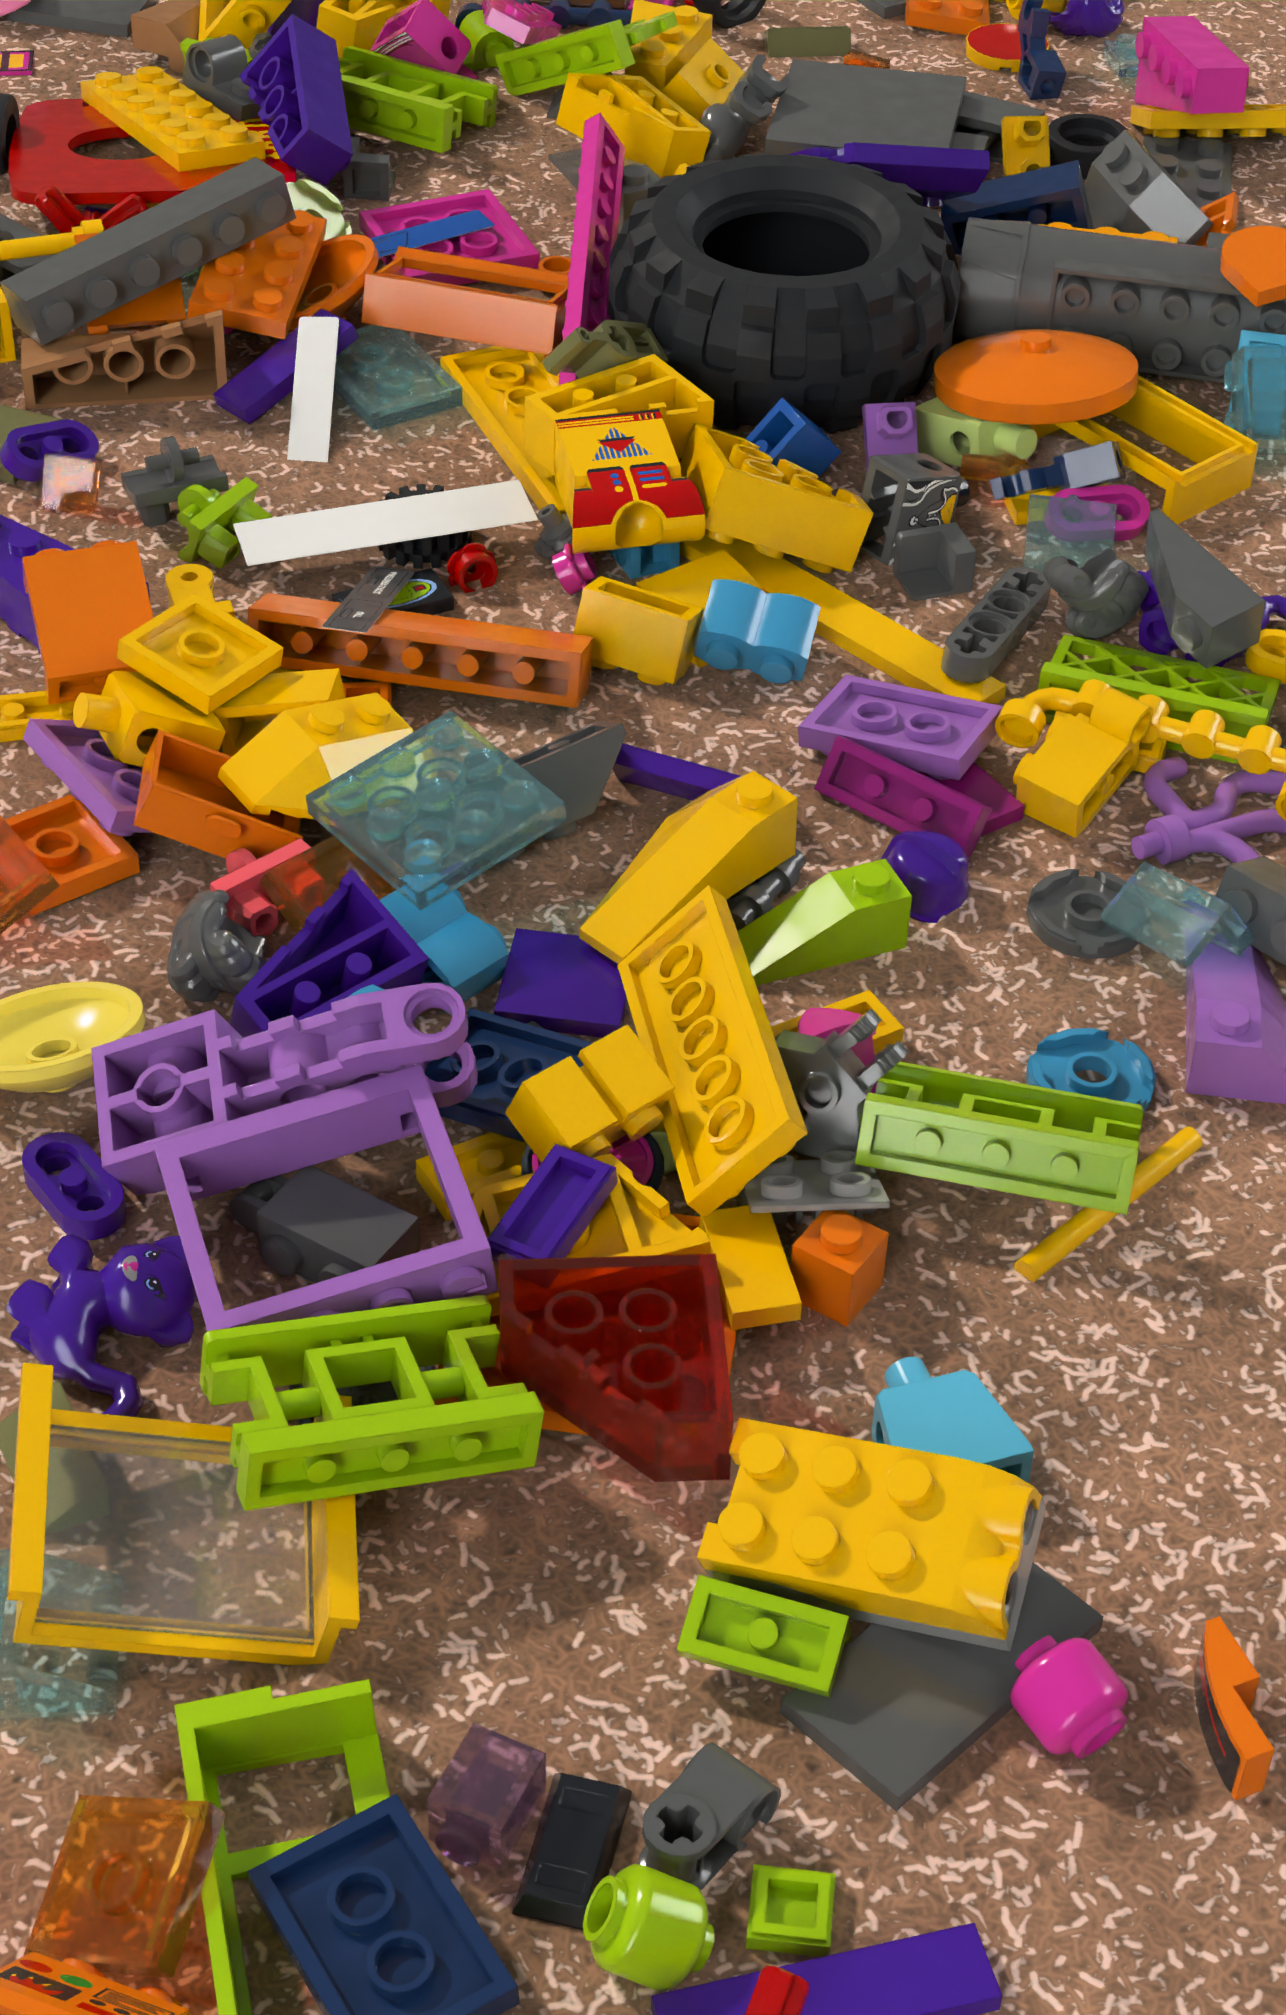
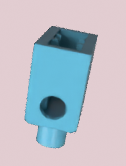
M918 1357L900 1359L887 1369L884 1380L888 1388L883 1389L875 1397L871 1430L873 1442L987 1464L1014 1474L1029 1483L1034 1449L975 1373L961 1370L931 1378L924 1362Z

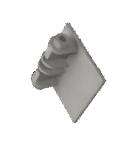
M836 1150L821 1154L820 1160H794L792 1156L787 1154L777 1158L744 1186V1192L738 1194V1207L749 1205L751 1213L771 1212L775 1224L787 1223V1212H792L794 1224L802 1223L803 1211H813L814 1220L824 1210H844L862 1219L863 1214H875L876 1209L890 1208V1200L874 1168L856 1165L855 1152Z

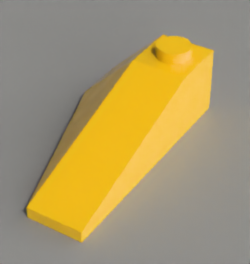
M753 770L704 793L664 820L580 927L579 938L619 964L708 885L713 887L727 900L795 855L798 797Z

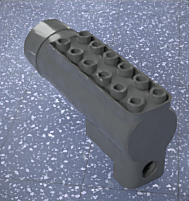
M969 217L958 274L961 284L956 328L952 333V337L973 339L988 334L1028 329H1050L1085 333L1108 339L1128 349L1138 361V372L1233 384L1241 330L1286 335V299L1256 307L1227 281L1220 271V256L1223 243L1230 234L1208 232L1205 247L1061 229L1033 224L1030 221L989 220ZM1285 379L1284 391H1286V379Z

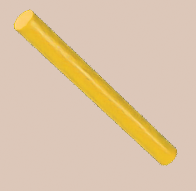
M1184 1127L1136 1165L1129 1205L1202 1147V1138L1194 1128ZM1088 1207L1082 1208L1018 1259L1014 1264V1269L1034 1283L1120 1213Z

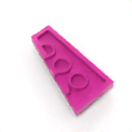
M482 0L481 2L482 9H484V24L522 44H531L557 37L562 25L552 21L555 15L553 12L533 2L531 5L527 3L522 5L514 0Z

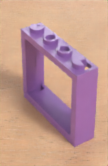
M421 1064L153 1143L207 1332L225 1328L489 1295L498 1292L490 1245ZM421 1133L460 1237L459 1240L227 1311L224 1310L192 1201Z

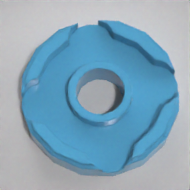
M1095 1028L1067 1029L1044 1038L1037 1045V1052L1032 1056L1030 1055L1025 1077L1028 1085L1139 1104L1145 1111L1151 1103L1156 1075L1152 1061L1138 1045L1125 1038L1123 1045L1117 1041L1107 1039L1109 1033L1107 1031ZM1082 1070H1093L1104 1075L1107 1080L1098 1083L1087 1082L1077 1077L1075 1073Z

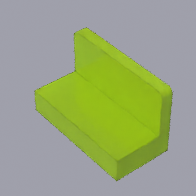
M698 1575L677 1646V1652L679 1656L830 1698L843 1648L851 1641L853 1632L850 1618L847 1615Z

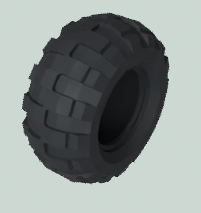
M802 154L739 155L738 158L709 160L688 166L686 173L683 175L663 177L648 188L647 199L635 202L630 217L625 220L610 254L608 314L611 320L645 323L647 328H651L669 359L667 364L714 400L713 424L735 430L739 429L741 425L756 427L783 397L817 426L823 427L829 433L857 427L858 419L863 417L862 406L864 404L904 402L906 396L920 394L934 374L936 360L951 346L952 333L956 328L961 283L958 276V263L954 249L944 230L942 220L937 211L923 207V196L906 184L888 181L882 178L881 172L858 164H845L828 160L826 157Z

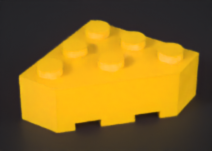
M696 423L694 424L680 463L681 477L690 479L699 492L705 511L706 536L725 544H734L735 539L754 544L753 548L759 553L776 559H783L785 553L803 558L802 563L822 573L830 574L833 568L851 573L874 514L861 497L846 489H838L836 496L832 495L833 489L829 485L817 480L818 475L786 459H779L778 465L775 466L772 464L773 458L759 451L760 446L744 438Z

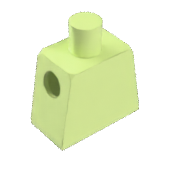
M938 397L916 406L919 453L931 455L942 463L979 471L992 467L1011 457L1027 459L1036 449L1037 434L1033 429H1030L1028 424H1009L974 418L949 408Z

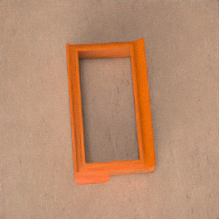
M398 246L394 260L377 271L376 274H365L361 323L541 353L546 358L563 341L562 329L565 324V301L567 300L569 284L568 274ZM409 268L557 294L548 301L406 277L405 269Z

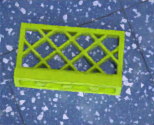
M1064 634L1051 662H1045L1041 669L1038 689L1055 687L1079 692L1085 681L1096 679L1135 699L1146 694L1158 696L1169 706L1170 712L1168 717L1185 722H1190L1196 711H1214L1223 718L1225 733L1246 738L1248 731L1253 726H1268L1281 680L1214 665L1206 669L1199 662ZM1071 652L1092 656L1094 658L1080 660ZM1135 665L1148 668L1149 670L1135 672L1130 666ZM1191 677L1201 679L1203 681L1197 683H1189L1184 678ZM1239 689H1248L1262 693L1245 695ZM1044 711L1047 723L1052 724L1056 711ZM1168 742L1167 749L1185 752L1181 744ZM1213 754L1211 757H1209L1213 759L1239 764L1238 760L1220 756L1217 754Z

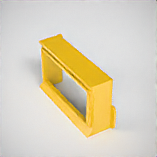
M1139 375L1135 395L1126 404L1109 413L1197 463L1196 465L1181 472L1090 418L1066 423L1030 425V429L1036 432L1037 439L1062 428L1091 446L1108 441L1118 442L1123 465L1166 490L1162 512L1177 525L1250 488L1259 443Z

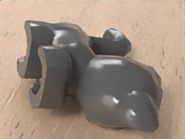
M758 54L746 72L739 78L736 86L729 93L724 104L716 103L710 105L703 112L700 123L711 131L703 162L734 158L743 148L749 134V128L767 119L772 112L774 101L783 95L792 84L791 78L787 74L781 81H777L763 69L762 65L766 61L765 55Z

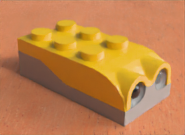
M739 1418L729 1449V1453L738 1468L728 1506L721 1512L718 1524L707 1522L697 1559L709 1578L844 1614L853 1620L1011 1651L1046 1511L1042 1495L1033 1485L1014 1474L990 1465L958 1457Z

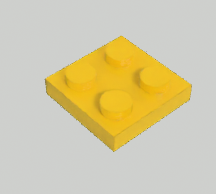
M193 593L119 639L117 659L208 715L281 666L284 647L196 593Z

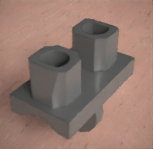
M173 436L161 439V454L145 457L146 468L121 473L122 487L135 505L137 514L143 524L147 527L167 524L171 519L169 503L178 501L181 491L190 485H201L208 490L213 488L219 493L229 490L228 476L225 472H220L213 455L200 457L197 447L180 450Z

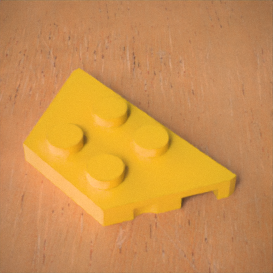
M611 1153L593 1157V1159L616 1167L617 1185L548 1284L493 1261L498 1292L485 1295L492 1307L491 1317L710 1260L711 1249L708 1235L699 1227L691 1231L670 1213L669 1202L652 1187L638 1183L633 1177V1172ZM534 1173L476 1187L473 1203L487 1238Z

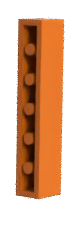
M266 593L248 608L247 625L284 647L281 666H279L281 668L303 671L339 668L341 676L571 708L579 706L589 688L594 637L392 609H385L366 633L324 628L322 625L339 607L340 602Z

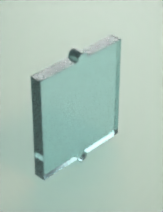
M1030 494L1023 567L1034 568L1043 572L1045 562L1053 557L1064 555L1066 558L1074 560L1078 567L1081 568L1087 560L1095 555H1100L1104 549L1114 550L1117 504L1079 500L1076 495L1061 498Z

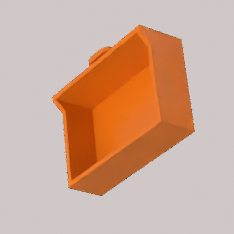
M158 730L143 762L134 826L225 859L230 852L238 848L247 849L258 859L300 838L303 840V836L299 835L301 818H295L271 810L269 815L251 814L218 778L220 767L231 756Z

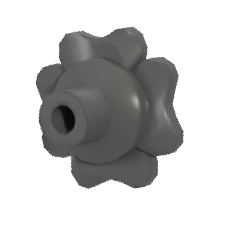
M549 504L542 508L537 517L544 528L534 548L537 552H541V555L546 559L563 551L565 544H572V527L567 514H561L554 504Z

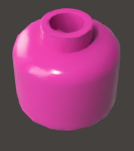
M1049 1635L1028 1647L1015 1661L1014 1665L1021 1674L1016 1678L1010 1690L1011 1704L1049 1753L1059 1755L1073 1752L1078 1759H1083L1103 1747L1125 1726L1127 1718L1122 1711L1128 1701L1127 1688L1088 1639L1071 1638L1057 1644L1053 1637Z

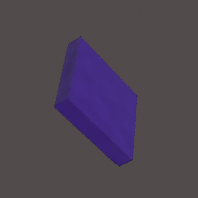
M516 928L494 1008V1015L526 1024L534 1020L544 1029L554 1032L603 1038L623 1026L628 1000L618 964L581 940L578 935Z

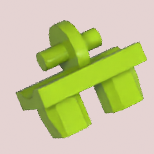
M245 477L222 496L216 489L208 490L201 485L194 484L181 491L177 502L180 511L177 515V520L181 526L186 527L189 543L179 551L177 558L192 563L199 556H202L218 568H223L228 562L236 558L240 553L241 546L238 538L230 533L232 530L235 532L233 524L273 518L270 513L254 502L259 485Z

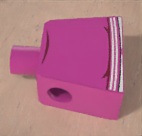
M417 0L388 19L370 50L475 80L478 78V75L463 63L471 49L470 40L429 0Z

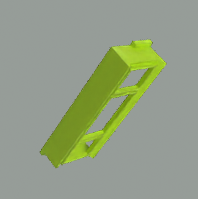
M369 1679L273 1698L271 1685L174 1705L219 2015H253L232 1880L248 1877V1870L316 1835L228 1853L217 1776L344 1753L355 1814L389 1798L390 1793L377 1733Z

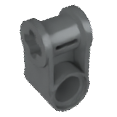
M713 1742L706 1744L689 1761L681 1775L655 1801L650 1803L645 1811L642 1835L646 1845L639 1854L638 1864L693 1884L702 1890L738 1850H744L748 1844L743 1842L742 1839L759 1820L764 1824L771 1820L779 1804L781 1789Z

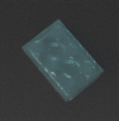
M377 325L355 329L358 339L336 356L334 391L373 431L462 405V387L403 330Z

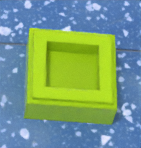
M754 1864L745 1949L815 1957L828 1956L831 1944L836 1873Z

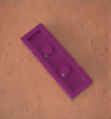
M841 736L836 737L814 787L815 790L901 833L905 831H931L948 836L963 848L967 858L972 855L993 809Z

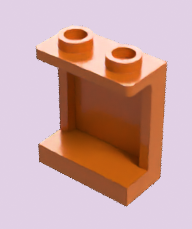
M115 540L98 542L89 548L67 551L49 548L41 550L35 555L22 557L23 582L25 592L30 600L44 667V683L49 705L76 701L78 695L82 692L101 695L108 675L115 670L138 672L117 659L119 639L154 618L137 541L121 543Z

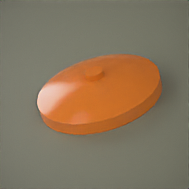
M1014 330L976 337L949 348L938 357L934 365V392L943 404L959 413L974 418L1009 424H1057L1100 416L1126 404L1135 395L1138 387V361L1128 349L1105 338L1063 330Z

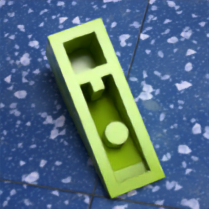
M886 859L827 873L737 931L756 986L906 948L912 895Z

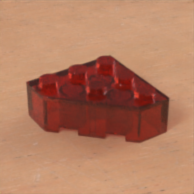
M716 1254L498 1260L500 1365L503 1375L514 1383L523 1382L527 1391H535L541 1402L654 1482L730 1480L731 1455L729 1449L733 1437V1412Z

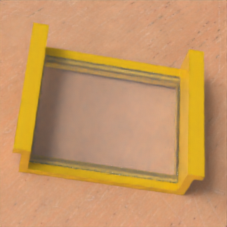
M23 1362L20 1376L7 1600L17 1601L13 1643L283 1665L328 1663L340 1629H357L360 1621L355 1494L244 1511L236 1491L238 1467L233 1468L229 1458L232 1427L51 1409L54 1366ZM339 1395L344 1408L352 1407L351 1396Z

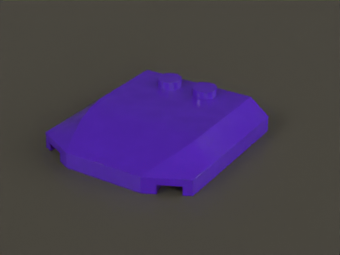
M851 142L844 143V148L841 149L816 147L787 154L826 157L828 160L845 164H858L881 172L882 178L891 182L906 184L923 196V207L932 210L944 208L945 200L976 193L990 171L989 150Z

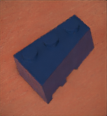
M1079 160L983 181L976 193L945 200L944 208L941 209V220L944 224V230L953 246L954 253L960 255L962 254L969 217L989 220L1030 221L1033 224L1044 225L1053 222H1063L1070 224L1074 228L1094 229Z

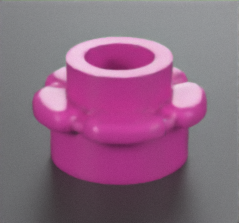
M567 543L564 545L563 551L552 556L555 573L562 587L569 595L583 590L585 586L592 582V579L598 577L597 566L590 552L573 554L572 544Z

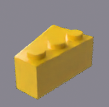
M325 0L319 5L316 28L336 40L338 57L343 58V50L348 46L370 51L386 21L417 0ZM429 0L448 19L451 0Z
M634 0L631 23L642 19L648 21L674 11L678 22L677 26L630 47L635 64L625 68V75L642 76L661 91L690 58L712 38L713 15L698 12L697 8L687 5L673 7L644 0Z
M651 354L525 396L524 451L552 475H555V420L660 409L677 458L680 459L684 455L695 423L713 429L714 400L658 356Z

